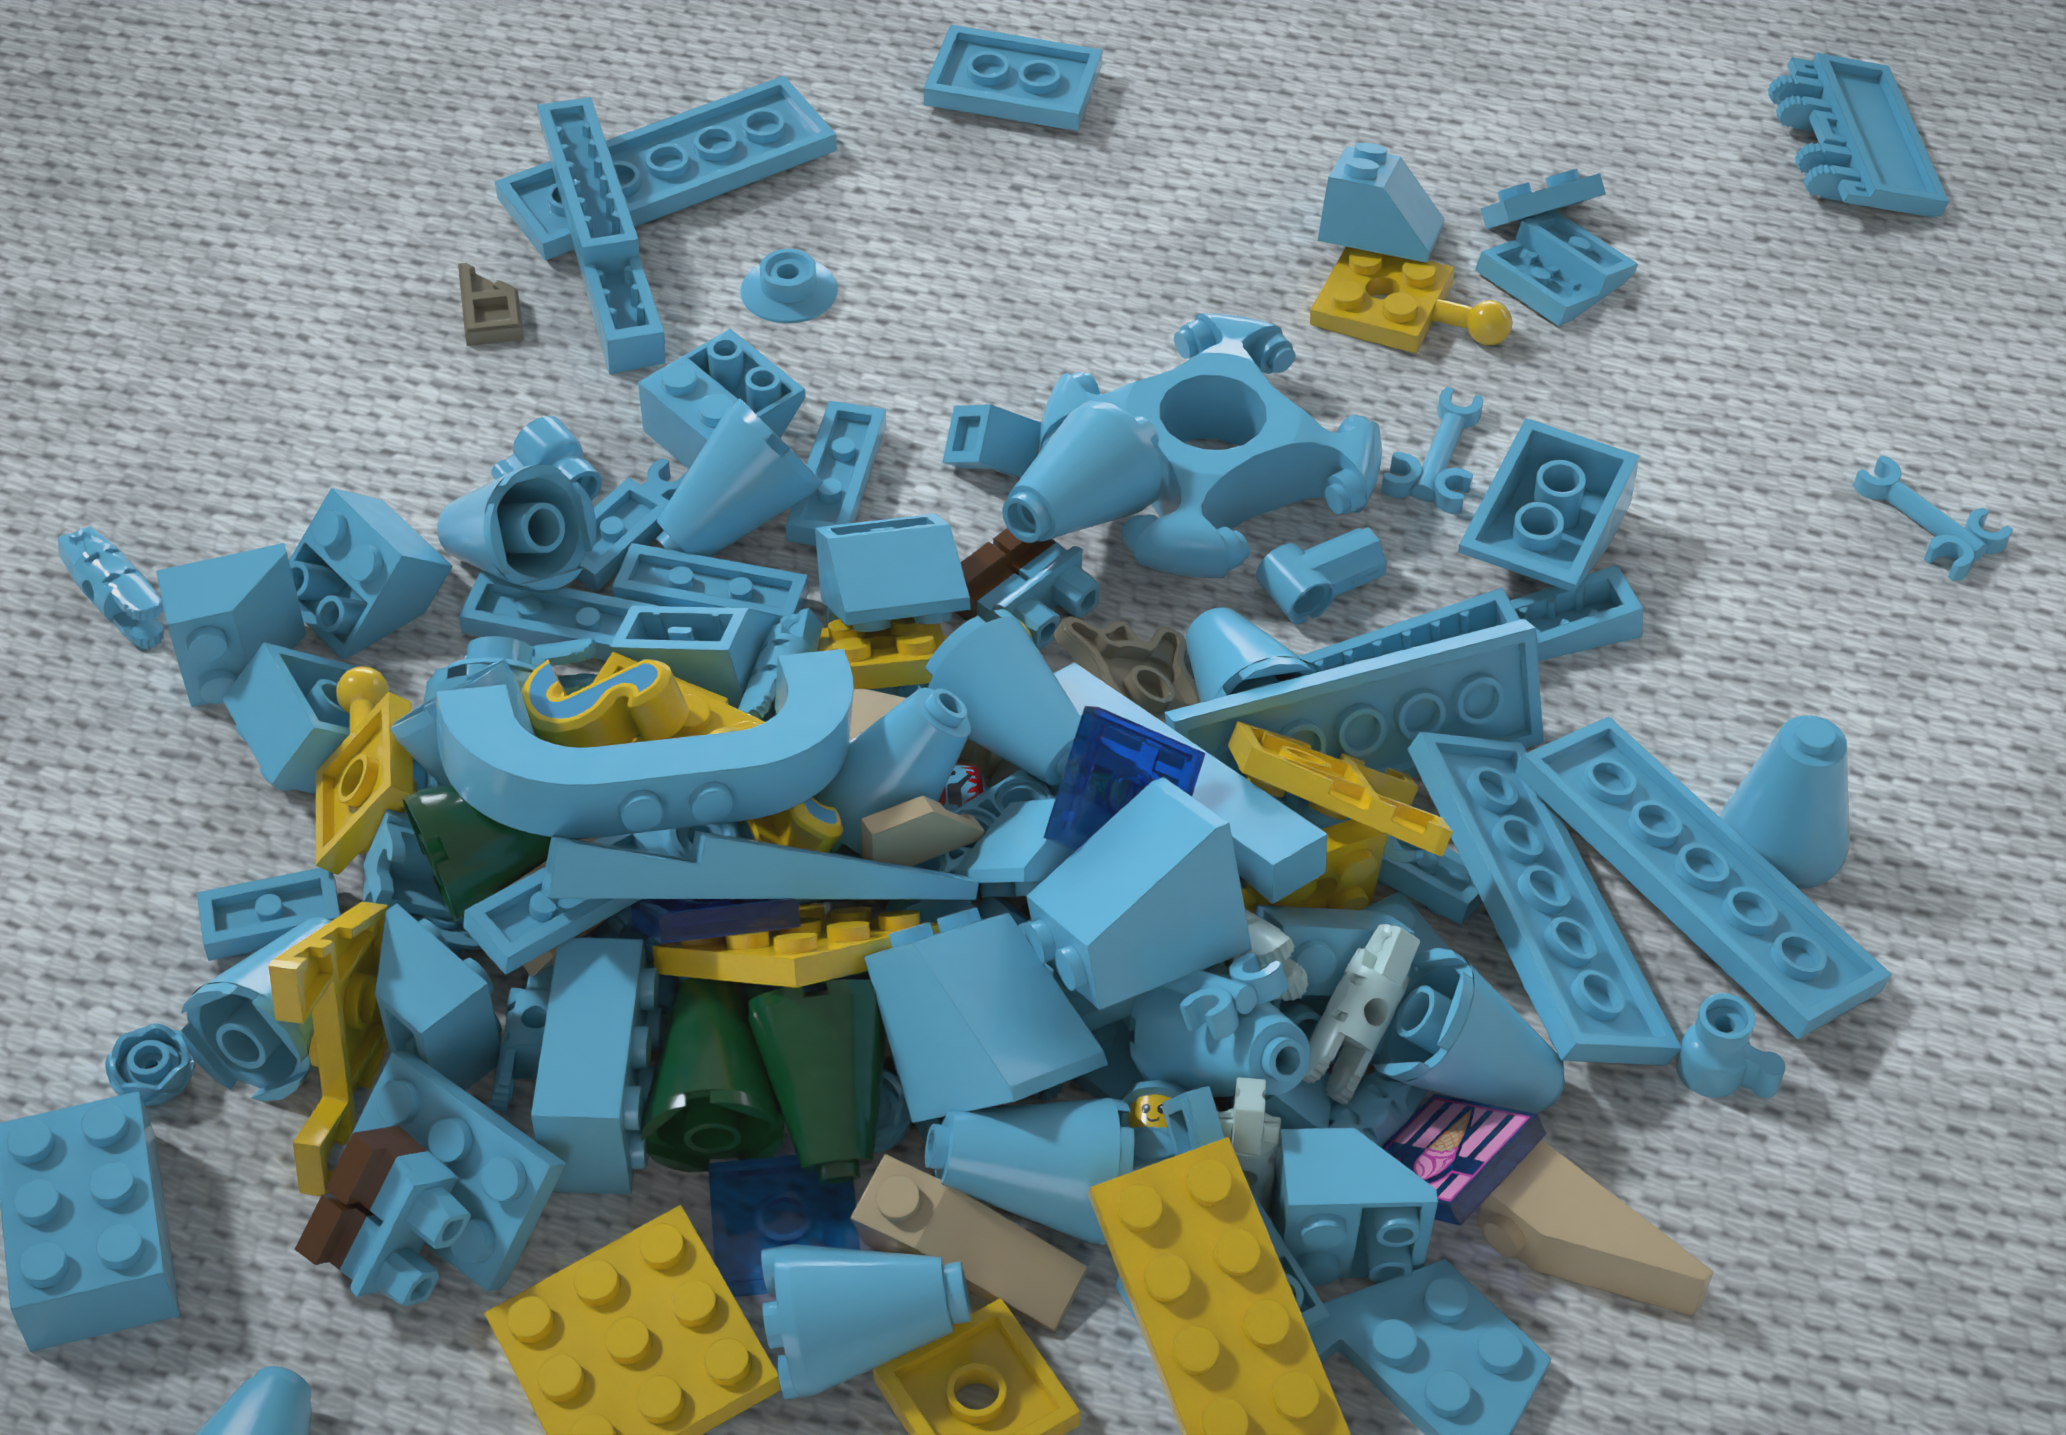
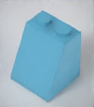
M1164 777L1147 785L1026 896L1032 923L1026 925L1025 934L1041 963H1046L1058 973L1069 990H1077L1099 1010L1185 977L1193 971L1203 970L1252 950L1230 823Z
M977 907L937 919L940 929L939 933L933 934L930 922L888 934L892 948L864 956L912 1123L944 1117L949 1111L967 1112L1014 1102L1108 1065L1103 1049L1047 967L1041 963L1034 948L1010 913L981 920Z

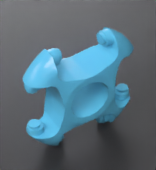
M1204 313L1196 315L1194 321L1180 327V331L1174 334V343L1178 353L1184 359L1189 358L1188 361L1173 370L1129 383L1105 394H1100L1098 384L1089 372H1076L1071 375L1064 373L1054 386L1043 412L1040 427V452L1069 413L1089 400L1111 403L1131 414L1133 418L1138 416L1144 417L1154 425L1159 437L1156 450L1161 465L1162 478L1160 497L1151 505L1160 518L1150 514L1145 516L1136 515L1124 524L1121 536L1124 538L1125 546L1134 554V558L1139 565L1182 576L1224 578L1230 570L1242 565L1244 559H1247L1250 555L1249 545L1243 534L1231 529L1249 518L1306 499L1325 498L1330 509L1336 514L1361 513L1375 489L1381 466L1382 442L1379 424L1356 414L1346 418L1339 426L1337 432H1331L1318 424L1307 412L1274 388L1263 375V373L1284 372L1295 361L1296 354L1293 351V346L1283 336L1282 329L1271 323L1242 316ZM1193 439H1219L1235 444L1237 447L1226 450H1207L1184 444L1183 442Z

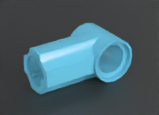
M1369 527L1363 530L1357 528L1305 551L1297 544L1292 543L1275 548L1259 564L1256 571V580L1289 620L1294 624L1300 625L1308 621L1305 618L1308 615L1312 619L1322 615L1331 605L1335 596L1385 576L1387 560L1381 549L1380 540Z

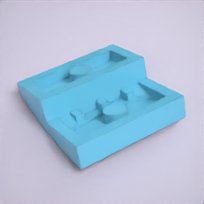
M1552 210L1521 221L1515 240L1481 251L1475 271L1556 325L1561 326L1572 321L1622 286L1635 274L1638 263L1556 210Z

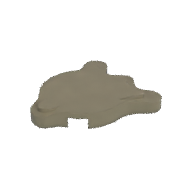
M1071 616L1064 618L1054 632L1056 641L1076 660L1079 666L1166 724L1165 712L1200 703L1196 683L1188 673L1184 663L1187 647L1186 639L1178 631L1166 626L1161 627L1155 632L1149 642H1145L1139 639L1125 622L1117 620L1110 623L1104 629H1099L1079 618Z

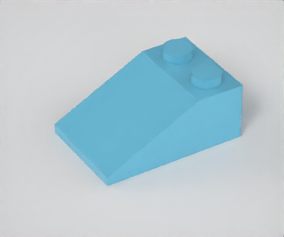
M1525 418L1459 543L1458 553L1575 593L1610 546L1631 504L1640 455Z

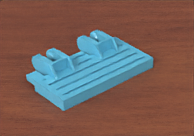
M1817 53L1813 61L1791 57L1787 64L1790 74L1788 76L1784 74L1781 77L1778 76L1775 80L1773 79V82L1769 84L1770 88L1767 90L1770 100L1773 101L1774 105L1778 104L1776 115L1782 126L1786 125L1787 128L1792 126L1793 129L1815 132L1818 142L1816 144H1813V142L1809 145L1805 144L1803 148L1800 147V151L1796 152L1797 156H1795L1798 170L1801 173H1806V178L1803 180L1807 192L1809 191L1810 195L1813 194L1815 197L1820 195V198L1843 201L1844 203L1926 217L1941 216L1949 204V200L1888 65Z

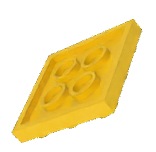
M824 904L792 905L784 908L785 918L779 919L793 926L790 928L753 932L754 930L750 929L751 927L759 929L784 926L786 924L757 927L770 923L771 921L768 919H772V917L767 919L747 918L764 916L766 914L734 918L733 922H767L754 926L733 928L729 931L680 936V938L733 932L734 934L681 940L652 946L654 968H658L659 974L797 988L868 971L864 956L892 948L888 934L928 922H920V912L915 910L884 912L878 914V918H872L870 907L840 908L830 911V915H825ZM930 922L933 934L939 933L938 923ZM707 930L680 931V934Z
M681 1204L484 1312L546 1435H703L781 1390L779 1374Z

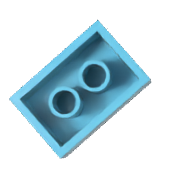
M573 937L557 946L531 1112L536 1142L566 1163L552 1192L631 1195L635 1169H646L648 1166L646 1138L641 1141L640 1130L646 1100L656 1067L650 1066L651 1050H660L664 1038V1010L657 1009L659 997L658 968H647L642 939Z
M137 1091L1 1122L0 1209L10 1310L29 1351L42 1350L180 1316L156 1136L140 1092Z

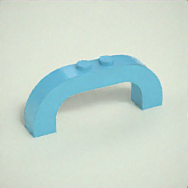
M844 649L780 655L777 659L775 710L777 714L761 725L735 732L589 748H575L552 744L526 731L514 716L506 684L437 691L438 748L447 778L467 803L499 823L528 833L548 837L586 839L756 819L780 813L807 801L823 790L839 773L849 750L854 691L853 675Z

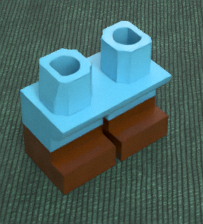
M1006 528L993 538V544L987 542L960 562L970 597L971 610L956 611L954 613L966 621L979 616L988 623L998 619L993 610H1007L1027 626L1031 633L1032 641L1040 651L1054 640V632L1060 624V616L1052 610L1060 605L1075 617L1083 618L1095 609L1099 603V583L1082 569V548L1072 546L1066 550L1053 539L1046 541L1036 540L1032 543L1023 542Z
M399 1125L354 1132L325 1187L330 1193L321 1195L294 1250L314 1265L331 1263L353 1280L350 1289L357 1297L381 1292L405 1307L426 1301L440 1277L438 1270L419 1255L425 1241L434 1249L451 1246L461 1237L471 1214L450 1194L458 1176Z

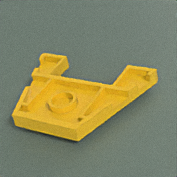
M1236 722L1228 742V747L1239 766L1238 769L1248 775L1247 780L1269 795L1282 798L1287 791L1310 801L1309 807L1324 815L1339 820H1346L1348 817L1443 857L1453 831L1442 817L1411 806L1418 790V785L1409 774L1387 768L1386 773H1382L1364 766L1365 762L1359 758L1341 753L1339 759L1311 749L1312 745L1307 742L1243 722Z
M360 902L274 958L268 965L275 1020L304 1024L312 1012L314 1032L310 1041L309 1058L312 1066L319 1067L322 1099L293 1141L299 1193L320 1197L322 1194L329 1193L325 1187L333 1171H328L327 1160L334 1143L347 1145L357 1124L354 1094L357 1087L372 1088L388 1049V1042L375 994L385 915L389 909L388 905Z

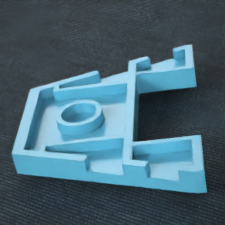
M1446 1259L1413 1270L1411 1277L1399 1275L1323 1303L1330 1314L1328 1320L1308 1330L1321 1363L1325 1362L1336 1352H1341L1425 1435H1513L1548 1372L1551 1358Z

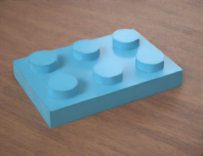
M950 25L923 88L924 105L1078 131L1102 68L1103 49Z
M410 1051L392 1052L353 1133L399 1125L458 1176L450 1194L471 1214V1217L461 1237L451 1246L434 1249L426 1241L424 1245L487 1292L502 1289L507 1284L566 1163Z

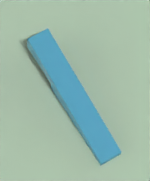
M587 97L537 104L540 125L608 372L613 374L664 364V330L639 257L638 236L592 98Z
M1615 565L1588 574L1575 593L1552 586L1510 601L1504 589L1499 588L1300 655V657L1321 672L1525 619L1536 627L1538 661L1642 637L1643 607L1619 566Z
M1075 662L1054 673L1084 721L1087 713L1186 755L1177 787L1230 823L1238 874L1270 903L1274 904L1326 873L1327 833ZM1094 735L1096 739L1095 746L1133 761L1128 778L1095 765L1104 774L1126 781L1129 780L1143 789L1152 781L1158 780L1153 773L1148 771L1156 745L1140 739L1137 752H1134ZM1154 760L1152 770L1177 780L1178 770Z
M695 831L690 858L552 836L541 891L547 898L976 900L979 882L964 875Z

